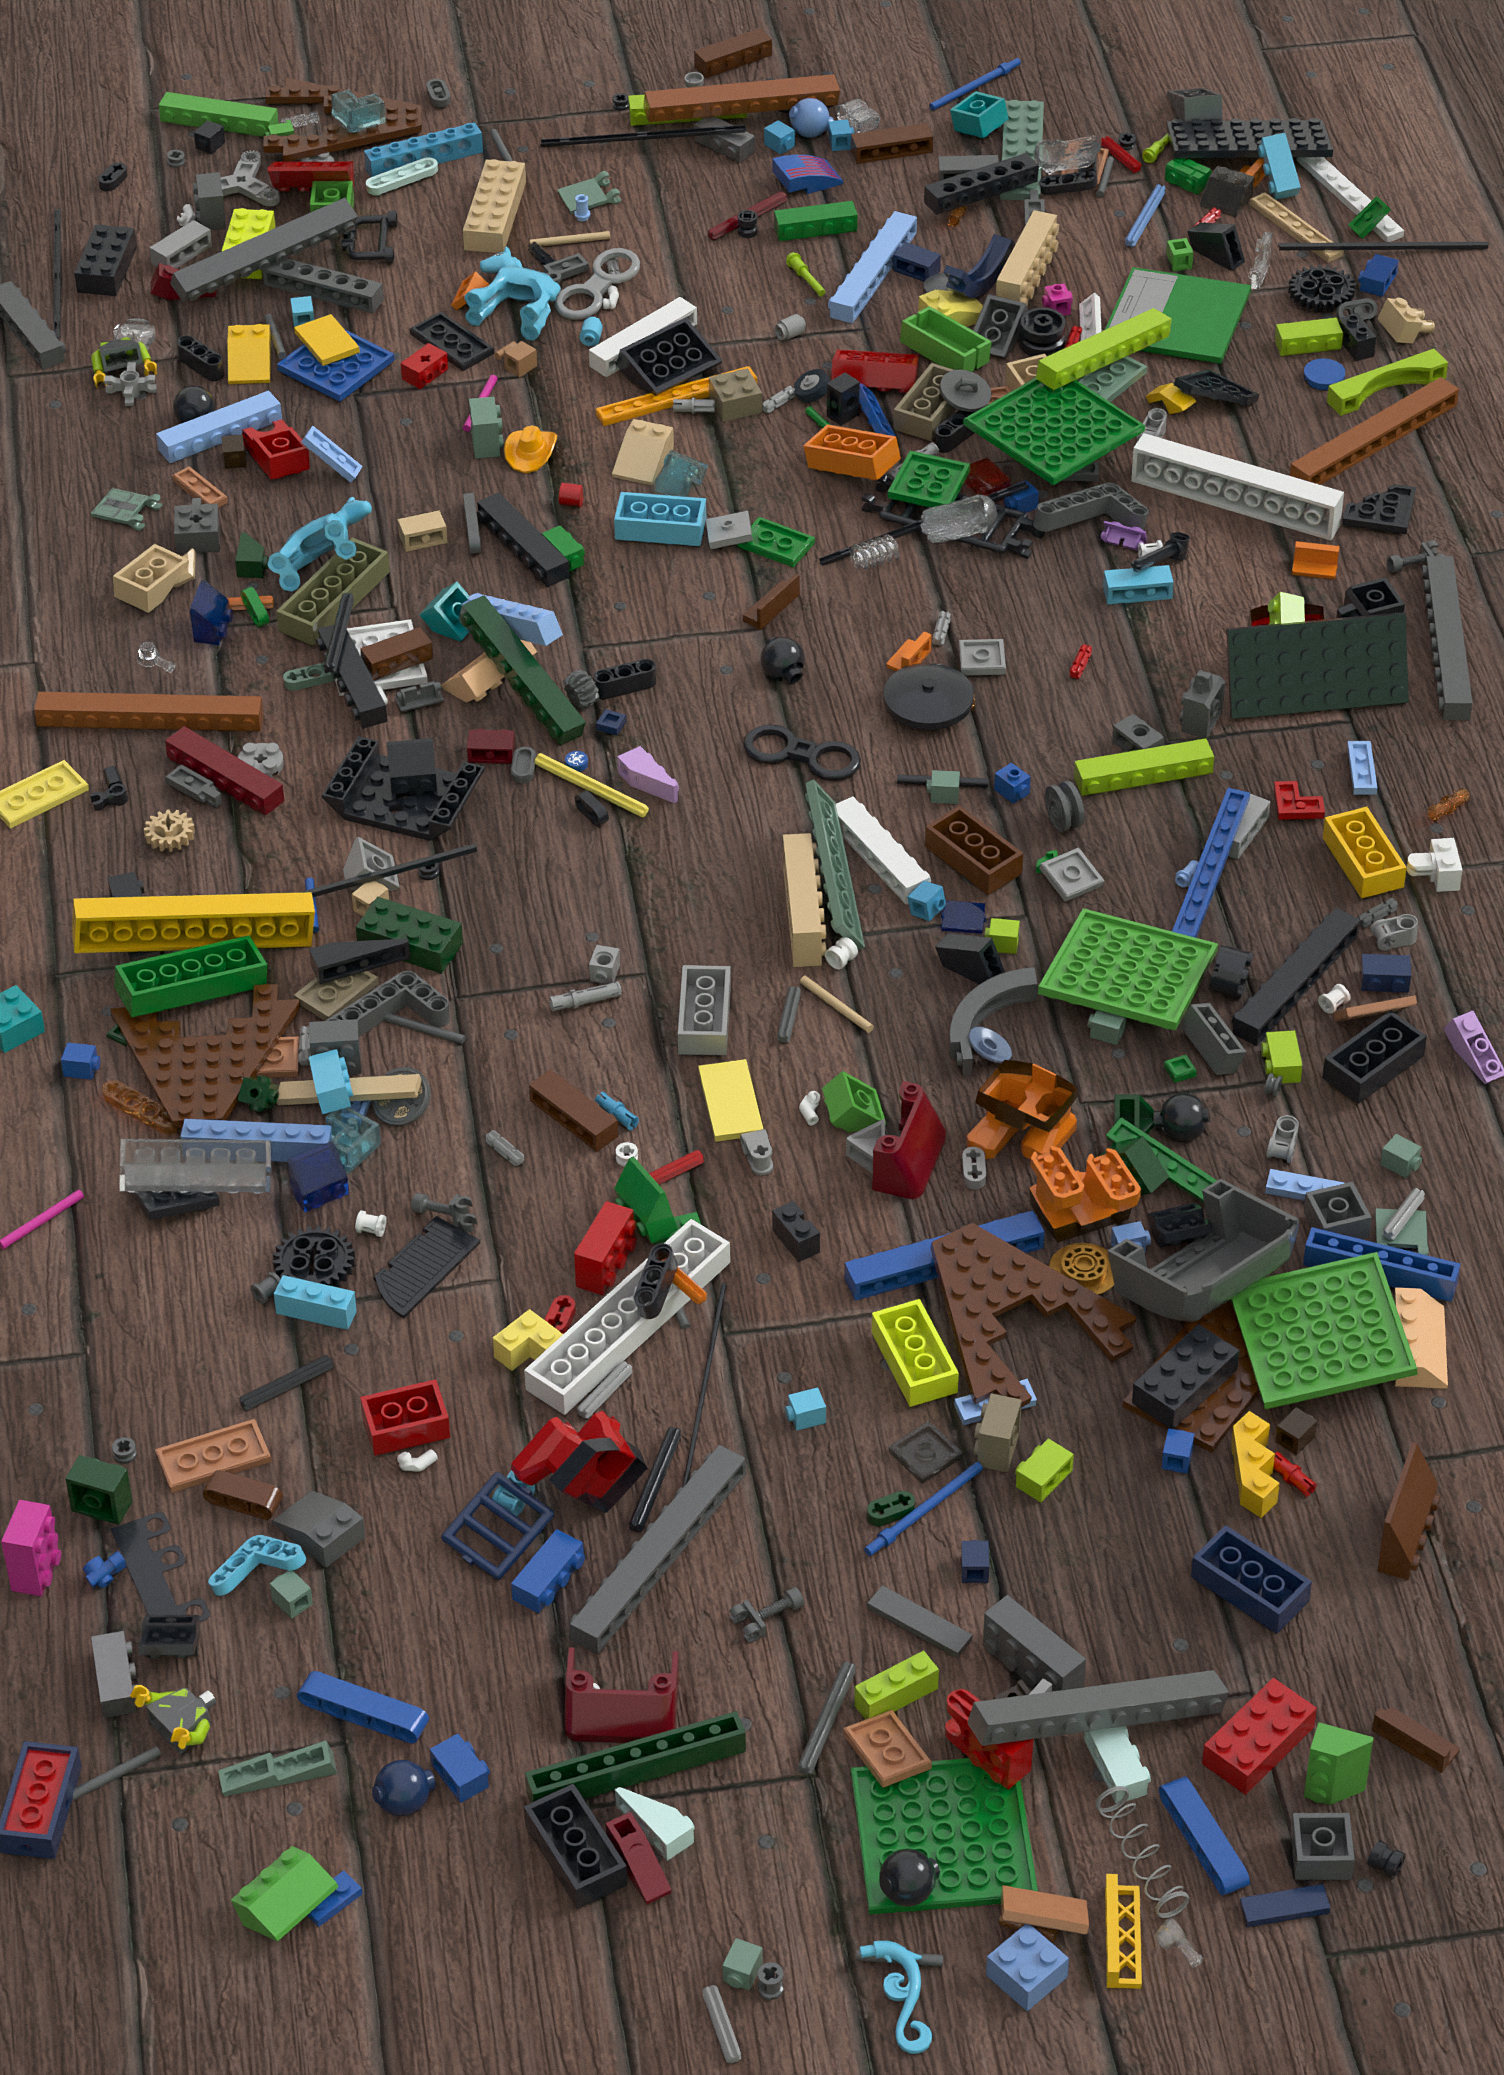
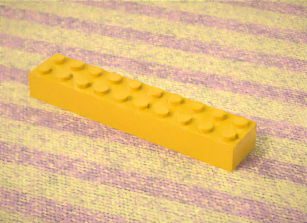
M311 892L73 899L74 953L187 950L250 935L257 948L312 946L315 909Z

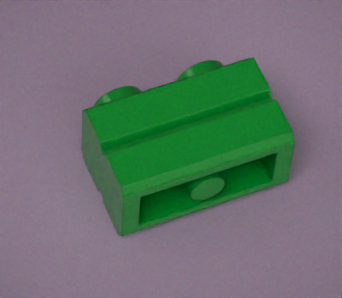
M1174 158L1165 166V181L1170 184H1174L1196 195H1199L1203 189L1205 190L1210 186L1212 170L1186 158Z

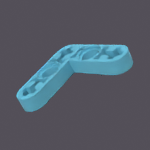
M256 1535L249 1538L211 1575L208 1582L215 1595H225L232 1591L259 1563L292 1571L304 1565L306 1556L301 1546L264 1535Z

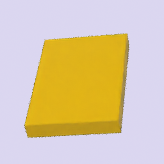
M331 314L294 327L295 334L322 366L360 353L359 346Z

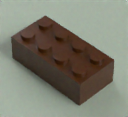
M960 805L925 827V847L988 895L1022 874L1023 853Z

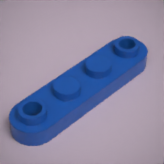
M860 383L859 403L862 406V412L868 417V424L874 429L875 433L895 436L875 395L868 387Z

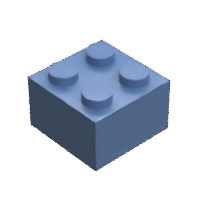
M1025 1924L987 1956L986 1976L1028 2011L1068 1977L1069 1958L1034 1927Z

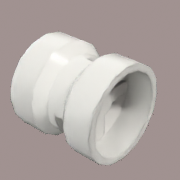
M842 937L836 942L835 946L830 947L825 952V958L833 968L840 970L846 966L848 960L850 961L857 956L858 949L851 939Z

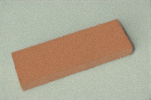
M190 466L172 475L173 482L193 498H201V504H218V507L228 503L226 495Z

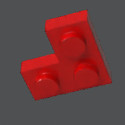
M1297 781L1274 782L1278 820L1324 819L1323 796L1300 797Z

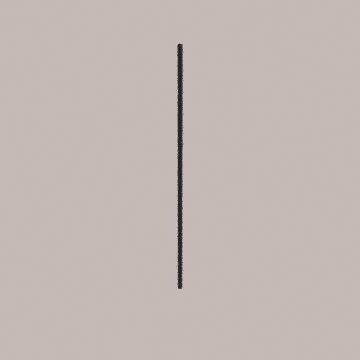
M726 1283L721 1285L682 1487L689 1481Z

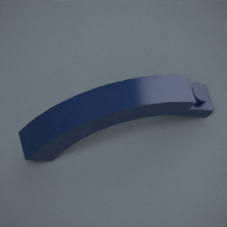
M994 234L985 253L968 273L946 265L943 273L948 278V282L945 287L952 292L970 298L983 295L997 282L1004 265L1015 247L1014 242Z

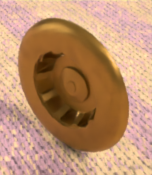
M1091 1243L1070 1244L1059 1249L1050 1260V1268L1070 1279H1074L1078 1284L1097 1295L1105 1293L1114 1286L1108 1250L1099 1245Z

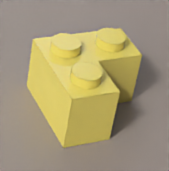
M529 1309L493 1337L494 1358L513 1371L530 1357L536 1360L563 1334Z

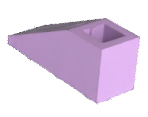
M641 746L617 756L618 774L631 787L672 803L678 802L679 786L677 781L672 779L665 769L654 761L652 755L647 753Z
M1474 1011L1453 1018L1443 1028L1454 1050L1484 1084L1504 1077V1068Z

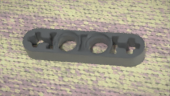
M463 493L470 554L481 553L474 493Z

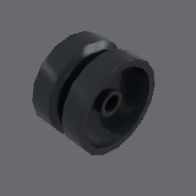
M1035 308L1024 313L1021 317L1020 326L1021 350L1031 357L1041 354L1049 356L1063 350L1066 325L1064 316L1057 310L1050 308Z

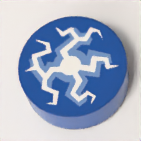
M572 751L566 755L565 765L581 772L588 766V757L584 752Z

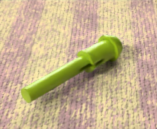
M1168 133L1159 141H1155L1149 148L1144 149L1142 158L1146 163L1155 162L1157 156L1163 152L1164 147L1170 142Z
M790 253L786 257L787 266L792 267L798 276H802L820 297L824 296L825 290L809 273V268L801 260V256L798 253Z

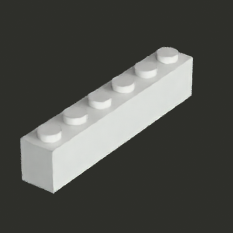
M681 297L675 299L589 349V366L605 377L610 376L620 370L616 365L620 349L685 317L693 326L697 325V307Z
M851 797L836 804L842 837L906 905L909 904L907 897L923 881L931 883L929 874L923 871L916 860L905 852L903 846L892 838L889 831L884 830L878 820L866 811L862 803Z

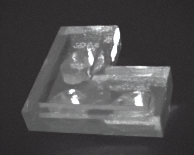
M1264 232L1262 238L1257 240L1256 251H1258V256H1256L1254 268L1251 267L1249 279L1252 280V289H1260L1270 267L1272 233Z

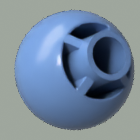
M806 98L799 101L789 112L793 129L800 136L806 138H814L821 135L824 131L828 132V121H833V117L829 116L827 107L821 101L814 98Z

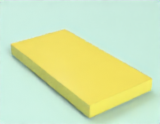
M63 760L1 790L0 818L11 829L88 791V784Z
M746 1059L698 1066L715 1142L740 1139V1134L763 1129Z

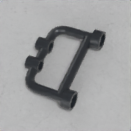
M388 211V215L358 217L354 229L347 233L343 232L342 251H346L347 256L353 260L385 259V263H394V248L386 247L388 225L389 227L398 226L397 211ZM380 223L378 251L355 252L356 227L360 224Z

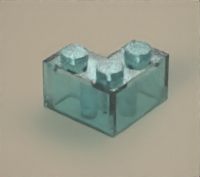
M350 90L331 94L332 116L350 133L385 123V102L377 94L357 98Z
M670 450L664 459L663 470L657 477L655 490L669 496L687 497L692 482L701 485L708 465Z
M348 1107L333 1111L326 1116V1125L332 1127L333 1139L328 1142L330 1163L345 1172L350 1173L381 1145L379 1124Z

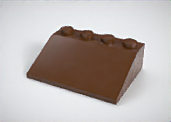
M1411 1443L1384 1522L1377 1572L1409 1580L1412 1570L1417 1571L1421 1556L1417 1554L1419 1550L1424 1551L1427 1541V1535H1424L1425 1530H1431L1434 1515H1431L1432 1510L1437 1511L1441 1497L1436 1495L1438 1483L1417 1443Z

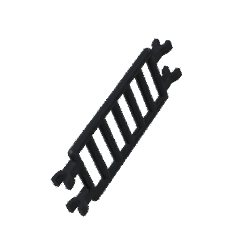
M883 474L880 479L876 480L881 482L876 486V491H888L894 480ZM865 493L862 497V501L867 502L862 506V511L879 512V518L904 526L918 521L910 518L918 504L909 503L903 513L897 515L890 513L898 500L889 498L885 502L876 499L869 493ZM958 493L955 499L957 503L953 508L977 498ZM989 503L976 508L960 533L949 530L958 515L945 520L941 527L931 525L920 529L921 531L1000 554L1010 550L1017 552L1026 559H1029L1032 554L1031 550H1027L1032 545V541L1014 539L1020 529L1031 532L1032 535L1040 539L1045 534V531L1037 530L1033 526L1034 520L1027 519V513L995 503ZM930 507L922 519L935 515L939 509ZM985 510L997 513L981 538L969 535ZM1005 516L1016 519L1001 544L989 541Z

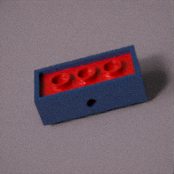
M23 1742L0 1819V1853L49 1859L56 1858L82 1767L78 1747Z

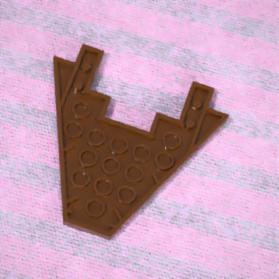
M278 984L254 985L252 1017L229 1018L227 1035L180 1037V1021L158 1022V1012L131 1017L126 1007L111 1008V1016L173 1128L183 1127L184 1119L227 1120L239 1102L238 1096L243 1077L256 1076L278 1043L279 1038L282 1037L300 1010V1000H278Z

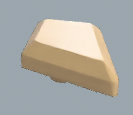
M193 548L182 556L189 559V564L174 584L175 588L195 579V550Z

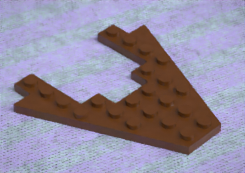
M286 78L285 87H266V104L324 103V113H343V126L336 124L323 126V136L316 134L308 136H298L295 134L289 136H264V153H283V162L422 132L421 105L339 89V86L336 85L325 86Z
M970 1223L931 1243V1253L974 1404L989 1398L991 1394L1021 1399V1408L1030 1403L1032 1396L989 1346L1004 1339L1007 1332L995 1317L1029 1300L1033 1302L1045 1318L1066 1308L1111 1362L1132 1352L1133 1345L1121 1331L1135 1325L1137 1318L1134 1315L976 1224Z

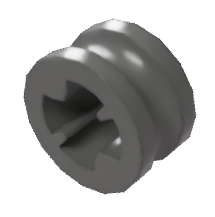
M180 150L169 151L167 153V164L171 167L182 166L185 163L184 152Z
M1270 1073L1265 1084L1264 1094L1272 1093L1273 1097H1277L1283 1077L1278 1076L1276 1078L1274 1074Z
M122 1437L114 1441L112 1451L115 1461L127 1464L136 1458V1445L131 1438Z

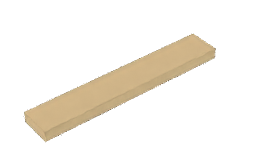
M1266 192L1250 199L1249 205L1300 243H1334ZM1311 250L1327 263L1342 257L1344 254V250Z
M419 1074L349 1078L353 1096L349 1097L350 1101L417 1098L421 1077ZM314 1080L280 1083L278 1105L319 1103Z

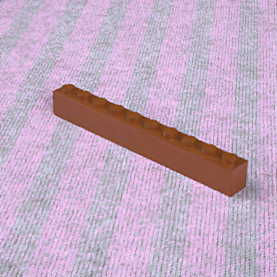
M834 74L645 91L643 107L648 122L788 110L806 98L817 99L825 106L838 105L840 89Z
M1442 377L1430 382L1423 388L1292 462L1290 476L1318 485L1325 483L1457 406L1459 388Z
M38 692L34 708L37 727L179 730L185 726L190 730L261 731L264 714L261 696Z

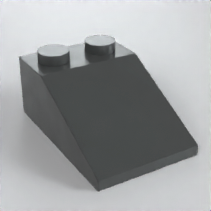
M1206 88L1167 91V96L1179 119L1185 122H1190L1192 119L1204 121L1222 119L1221 94Z
M988 294L973 331L992 341L991 356L1005 359L1020 339L1021 317L1029 311L1026 303Z
M315 1491L309 1492L272 1520L277 1528L301 1546L302 1549L325 1568L365 1538L362 1516L346 1503Z

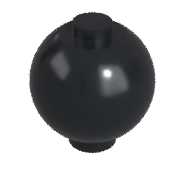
M188 386L177 393L173 402V411L178 421L185 423L214 412L215 401L210 392L205 388Z
M789 637L770 638L765 643L761 652L760 661L762 669L774 680L783 681L782 678L784 677L788 684L798 682L803 677L802 669L805 663L802 647L797 641Z
M1187 1093L1175 1094L1163 1103L1162 1110L1154 1111V1126L1156 1131L1163 1130L1166 1136L1174 1141L1190 1142L1197 1139L1205 1131L1207 1123L1210 1122V1111L1194 1095Z
M909 1848L897 1850L884 1860L880 1868V1888L885 1896L897 1905H918L924 1902L933 1892L936 1880L940 1875L939 1866L934 1859L928 1858L918 1850Z

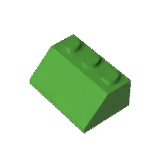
M1319 1722L1310 1748L1304 1798L1311 1799L1317 1803L1332 1805L1365 1791L1374 1737Z
M291 1846L269 1867L262 1870L260 1875L252 1882L243 1887L231 1899V1902L243 1926L278 1942L339 1886L309 1853Z

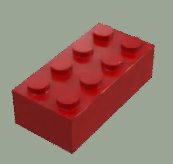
M1273 1677L1204 1744L1202 1764L1246 1795L1314 1728L1317 1707Z

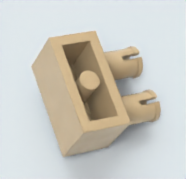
M1387 298L1377 318L1395 341L1400 343H1414L1419 332L1432 333L1435 328L1432 320H1423L1425 317L1424 310L1421 308H1410L1407 301L1402 298Z

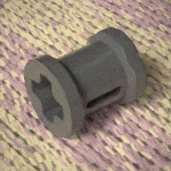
M270 1272L266 1279L258 1284L254 1283L251 1285V1292L260 1304L267 1303L268 1298L274 1295L281 1280L276 1273Z
M768 1962L760 1966L758 1970V1990L760 1996L766 2000L778 1999L783 1993L782 1967L774 1962Z

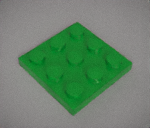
M909 451L888 490V498L947 511L951 508L970 472V464Z

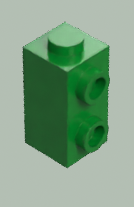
M560 525L542 533L569 561V571L584 565L585 550L580 543L578 544L572 538V535L566 532Z

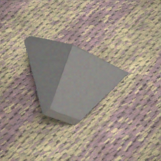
M885 1119L846 1138V1155L872 1174L873 1149L877 1140L885 1135Z

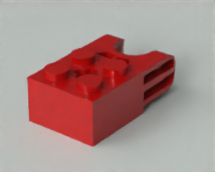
M282 419L272 421L274 429L268 432H260L253 427L242 429L244 447L270 479H279L282 476L297 474L310 469L309 449L301 443L302 439L292 427H288Z
M965 1689L951 1692L947 1696L946 1709L953 1718L945 1724L946 1738L966 1754L975 1766L985 1770L994 1782L1000 1783L1006 1789H1010L1031 1771L1034 1739L981 1746L967 1723L974 1702L980 1700Z

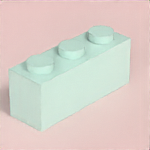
M1126 1726L1084 1732V1741L1108 1789L1115 1786L1126 1787L1129 1792L1127 1801L1147 1795L1148 1783L1151 1782L1150 1774L1146 1766L1142 1767L1139 1761L1138 1749L1135 1745H1131ZM1120 1790L1111 1793L1115 1803L1123 1799L1125 1791Z

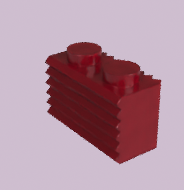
M506 729L469 730L467 742V758L469 763L487 762L489 764L491 762L492 764H498L500 762L501 764H512L515 751V731H508Z

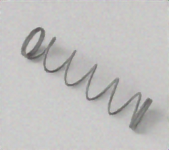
M1115 1786L1109 1788L1098 1797L1095 1806L1102 1816L1112 1818L1109 1825L1110 1833L1117 1838H1124L1121 1844V1852L1125 1857L1135 1859L1133 1864L1134 1875L1140 1879L1147 1880L1144 1887L1146 1896L1152 1900H1159L1155 1907L1158 1917L1168 1918L1180 1913L1189 1903L1188 1894L1182 1892L1183 1886H1176L1170 1889L1162 1898H1153L1147 1892L1148 1882L1151 1879L1167 1874L1171 1870V1865H1164L1158 1868L1148 1878L1139 1876L1135 1871L1137 1860L1156 1853L1160 1847L1159 1844L1148 1846L1137 1857H1131L1124 1852L1123 1845L1125 1840L1142 1834L1148 1825H1137L1126 1836H1118L1112 1831L1113 1820L1131 1813L1135 1809L1136 1804L1130 1803L1123 1806L1114 1816L1105 1815L1103 1812H1111L1118 1809L1129 1797L1126 1787ZM1115 1791H1125V1796L1118 1803L1108 1808H1100L1101 1800ZM1134 1806L1130 1811L1118 1815L1126 1807ZM1145 1826L1142 1831L1130 1835L1137 1828ZM1157 1846L1153 1852L1141 1856L1148 1849ZM1169 1867L1164 1873L1154 1876L1161 1869ZM1181 1888V1890L1177 1892L1170 1893L1175 1889ZM1185 1896L1183 1904L1168 1913H1159L1160 1907L1171 1898Z

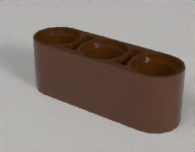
M216 1470L202 1493L204 1499L213 1505L265 1520L272 1518L283 1498V1493L276 1486L222 1470Z

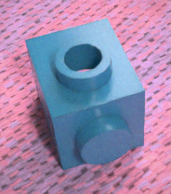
M848 119L828 121V138L832 151L851 150V134H854V129L850 127Z
M778 120L764 128V145L782 154L795 147V130Z
M923 881L907 896L911 915L928 921L946 906L943 887L927 881Z

